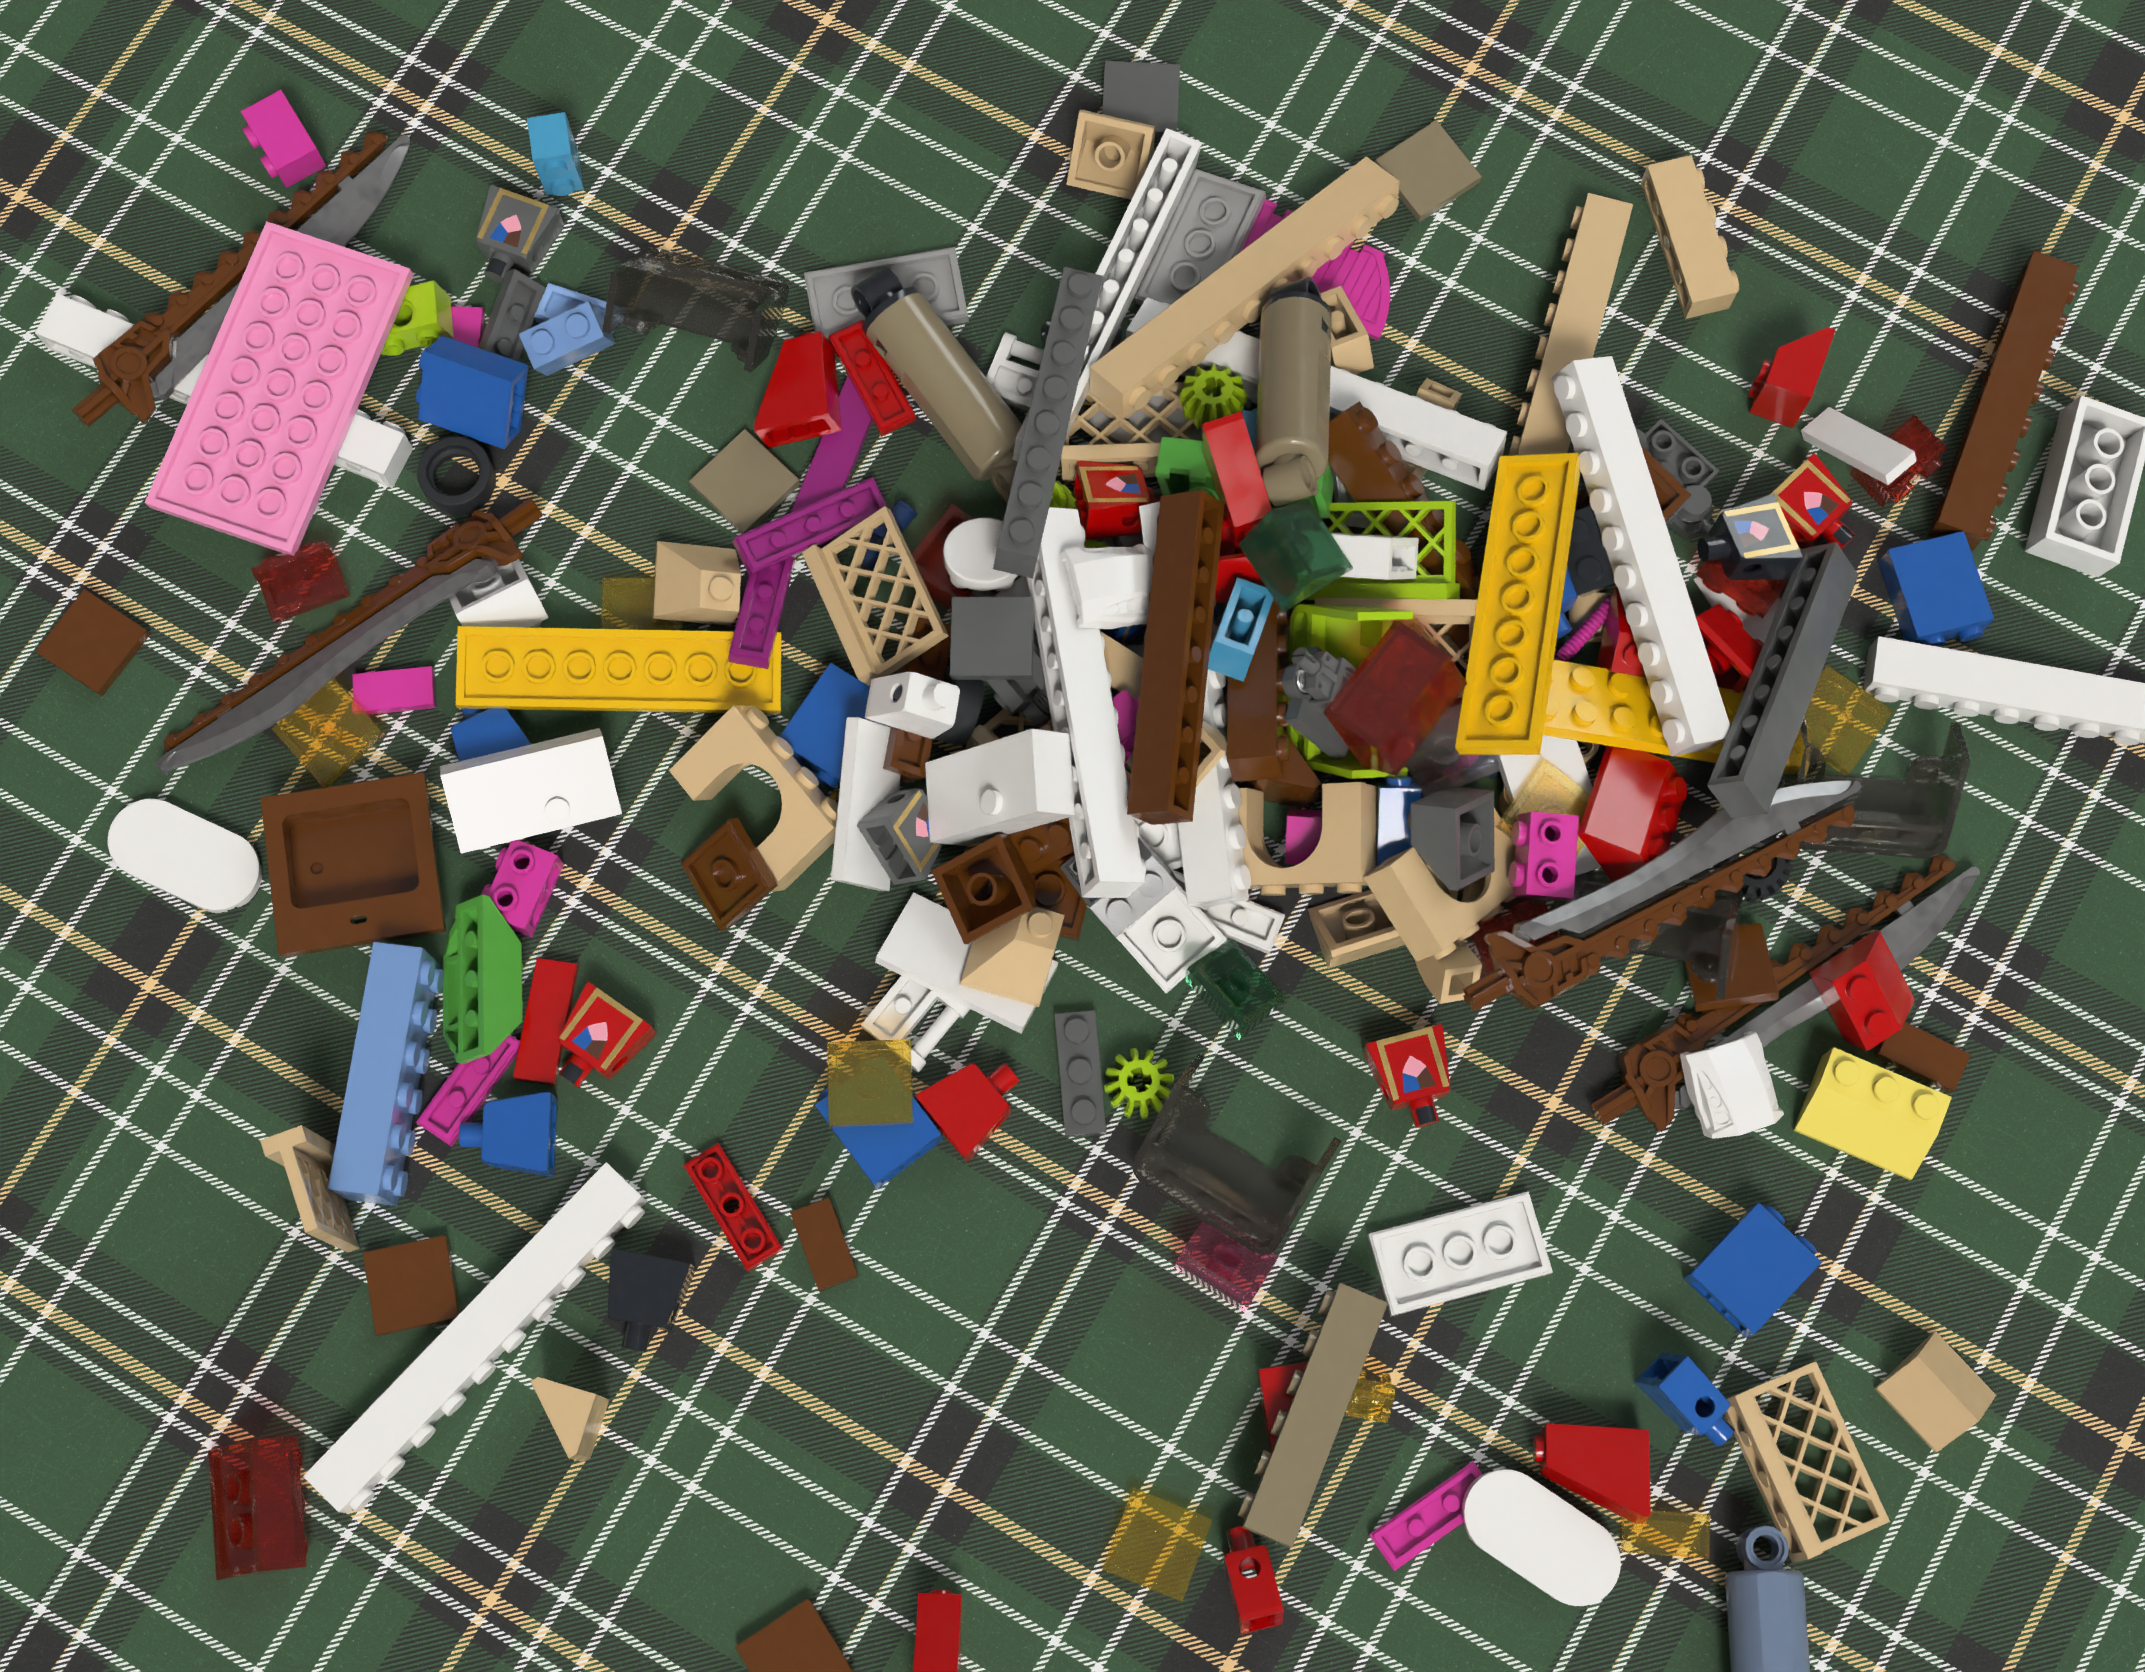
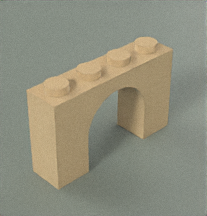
M733 705L669 771L693 801L712 800L742 769L752 764L761 767L772 776L781 794V816L773 832L756 849L778 885L771 892L783 891L834 843L838 803L826 797L818 788L819 781L809 769L800 766L792 756L794 754L793 748L786 740L774 734L768 726L769 719L759 708L747 705Z
M1363 782L1322 784V832L1319 843L1306 860L1298 865L1287 868L1277 864L1265 846L1263 835L1264 792L1250 788H1239L1241 805L1238 808L1239 822L1246 835V845L1243 848L1245 865L1248 867L1251 875V886L1249 889H1261V895L1282 896L1286 895V888H1299V894L1318 895L1323 894L1324 887L1337 886V893H1362V886H1368L1363 877L1377 867L1376 786Z
M1494 808L1495 871L1465 886L1461 902L1448 896L1439 887L1414 847L1386 859L1363 878L1415 961L1418 962L1430 956H1433L1435 960H1439L1457 948L1454 944L1457 939L1461 941L1480 929L1477 924L1478 921H1486L1498 914L1503 909L1500 904L1502 901L1508 902L1516 898L1513 897V886L1509 884V869L1512 862H1515L1516 845L1512 844L1511 834Z

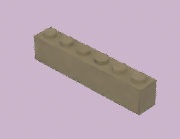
M1342 1283L1336 1287L1335 1292L1327 1289L1318 1314L1325 1316L1319 1332L1311 1329L1302 1351L1303 1354L1309 1356L1303 1372L1295 1369L1286 1392L1293 1396L1288 1411L1279 1410L1270 1434L1277 1436L1271 1453L1263 1450L1255 1469L1254 1475L1261 1477L1255 1494L1249 1491L1246 1492L1238 1512V1516L1245 1518L1242 1528L1288 1548L1293 1547L1388 1305L1387 1302Z

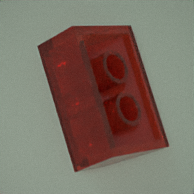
M1394 621L1327 707L1324 714L1362 767L1397 776L1467 685V682L1449 655L1402 622Z
M298 1437L251 1439L209 1450L216 1580L307 1567L308 1541L304 1535L303 1512L305 1509V1498L301 1491L300 1468L302 1465V1455L298 1449Z

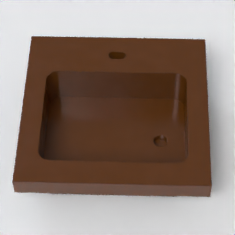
M424 772L260 798L278 955L281 958L446 932L427 779ZM367 919L364 923L353 924L356 920Z

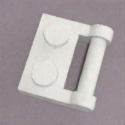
M1006 332L1003 335L986 378L1007 405L1029 412L1039 371L1009 361V358L1013 355L1041 365L1043 349L1017 341V336Z
M901 975L864 1020L861 1027L901 1058L909 1067L919 1073L926 1064L924 1059L958 1017L963 1019L970 1009ZM939 1000L946 1008L911 1049L903 1041L933 1004Z

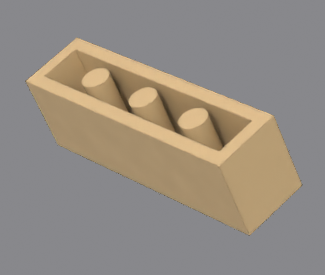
M1692 155L1647 165L1641 180V186L1684 318L1688 319L1729 309L1739 291V282L1735 271H1730L1726 260L1728 254L1726 241L1723 236H1718L1715 227V208L1712 202H1707L1703 191L1705 181L1702 170L1695 167Z

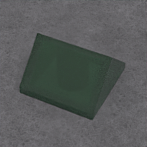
M1309 500L1270 510L1239 543V547L1282 613L1353 569V566Z
M1233 939L1191 964L1186 972L1185 981L1239 1040L1243 1039L1287 999Z

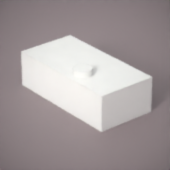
M2082 395L2060 411L2025 552L2095 577L2103 575L2120 564L2145 462L2144 417Z
M600 728L440 766V776L461 853L622 814Z
M1029 729L925 763L930 843L970 846L987 841L998 834H1012L1075 816L1070 735L1068 733Z

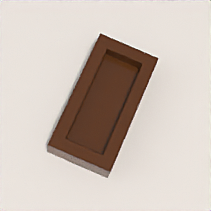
M1904 1022L1900 1031L1880 1043L1875 1056L1948 1093H1952L1958 1085L1971 1054Z
M829 1197L790 1212L819 1292L859 1277Z

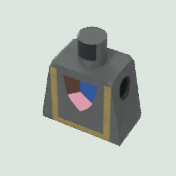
M491 185L476 236V243L482 256L490 260L484 271L485 276L494 282L502 284L506 272L512 270V268L526 273L534 272L565 226L559 209Z
M915 788L888 795L857 824L860 832L894 885L926 880L942 846L940 843H930L927 788Z

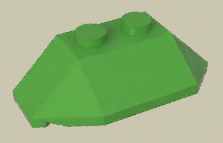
M480 895L456 905L453 915L456 920L449 931L443 955V1036L450 1050L455 1054L456 1062L460 1064L490 1055L522 1023V944L491 898L486 895Z

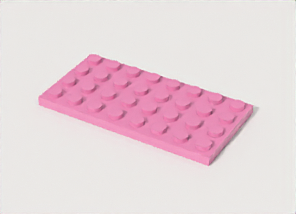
M266 221L145 500V504L149 508L295 557L414 274L411 269Z

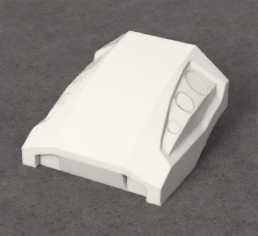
M1143 544L1133 547H1076L1065 549L1059 554L1061 561L1065 562L1078 614V619L1076 620L1078 628L1115 629L1124 626L1147 624L1148 599L1151 592L1154 555L1150 549Z
M1746 1032L1742 1038L1706 1050L1680 1054L1687 1093L1694 1105L1695 1114L1700 1120L1704 1136L1712 1139L1740 1136L1775 1124L1784 1115L1783 1110L1778 1106L1772 1079L1765 1062L1762 1043L1756 1032Z

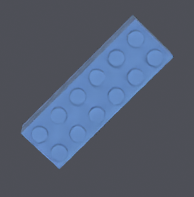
M373 942L328 1184V1190L350 1201L397 1206L399 1196L403 1197L407 1189L408 1173L404 1171L406 1155L412 1154L415 1145V1131L411 1130L414 1114L418 1115L422 1106L423 1095L422 1090H418L421 1074H426L429 1066L430 1052L426 1049L428 1033L432 1034L434 1032L437 1022V1011L433 1009L435 993H441L444 981V971L440 969V964L421 947Z

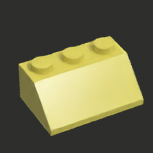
M1833 1047L1822 1055L1793 1131L1911 1180L1939 1133L1952 1097Z

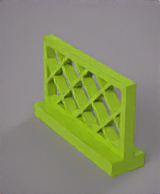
M1456 501L1331 503L1329 518L1334 524L1326 531L1335 533L1340 529L1343 533L1354 534L1344 523L1355 511H1361L1372 522L1362 534L1371 535L1377 528L1384 536H1394L1382 522L1393 510H1399L1410 523L1398 534V537H1407L1416 528L1429 541L1417 556V571L1421 575H1416V579L1385 580L1299 574V584H1297V592H1294V600H1315V598L1460 599V583H1455ZM1408 510H1421V511H1420L1416 516H1414V515H1413L1411 512H1409ZM1431 510H1444V527L1434 537L1420 522ZM1333 511L1345 512L1340 517H1338ZM1371 511L1382 512L1376 517ZM1311 519L1299 520V532H1314L1311 529ZM1443 538L1444 547L1439 543ZM1433 548L1444 557V575H1431L1420 564Z

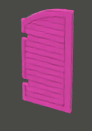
M1266 199L1243 250L1293 213V211L1287 209L1282 218L1274 214L1277 204ZM1353 241L1344 248L1336 259L1328 260L1319 267L1311 278L1315 281L1320 293L1341 286L1365 327L1368 336L1379 341L1385 327L1390 303V282L1384 260L1386 253L1364 244L1359 253L1351 249Z

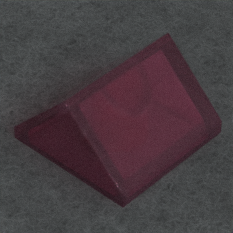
M1207 1213L1177 1258L1174 1269L1241 1311L1246 1312L1279 1256Z

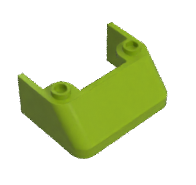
M1299 604L1293 609L1290 618L1289 666L1295 664L1291 658L1295 657L1292 654L1296 649L1318 646L1334 658L1343 657L1369 679L1370 647H1381L1385 644L1391 634V620L1413 619L1414 611L1381 606ZM1290 724L1287 726V736L1312 770L1350 779L1407 776V767L1385 763L1387 747L1374 748L1368 742H1350L1346 758L1332 759Z

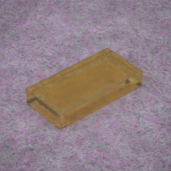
M1651 1510V1516L1643 1524L1634 1523L1622 1517L1621 1553L1709 1559L1710 1515Z

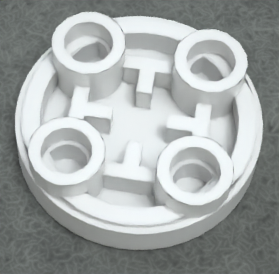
M975 518L959 524L950 532L944 543L943 553L945 568L954 586L961 589L969 588L978 591H1007L1014 585V579L1018 575L993 569L1003 521L993 518Z

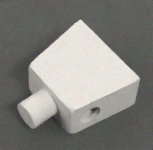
M904 672L871 679L865 718L933 739L953 727L960 688L915 672Z

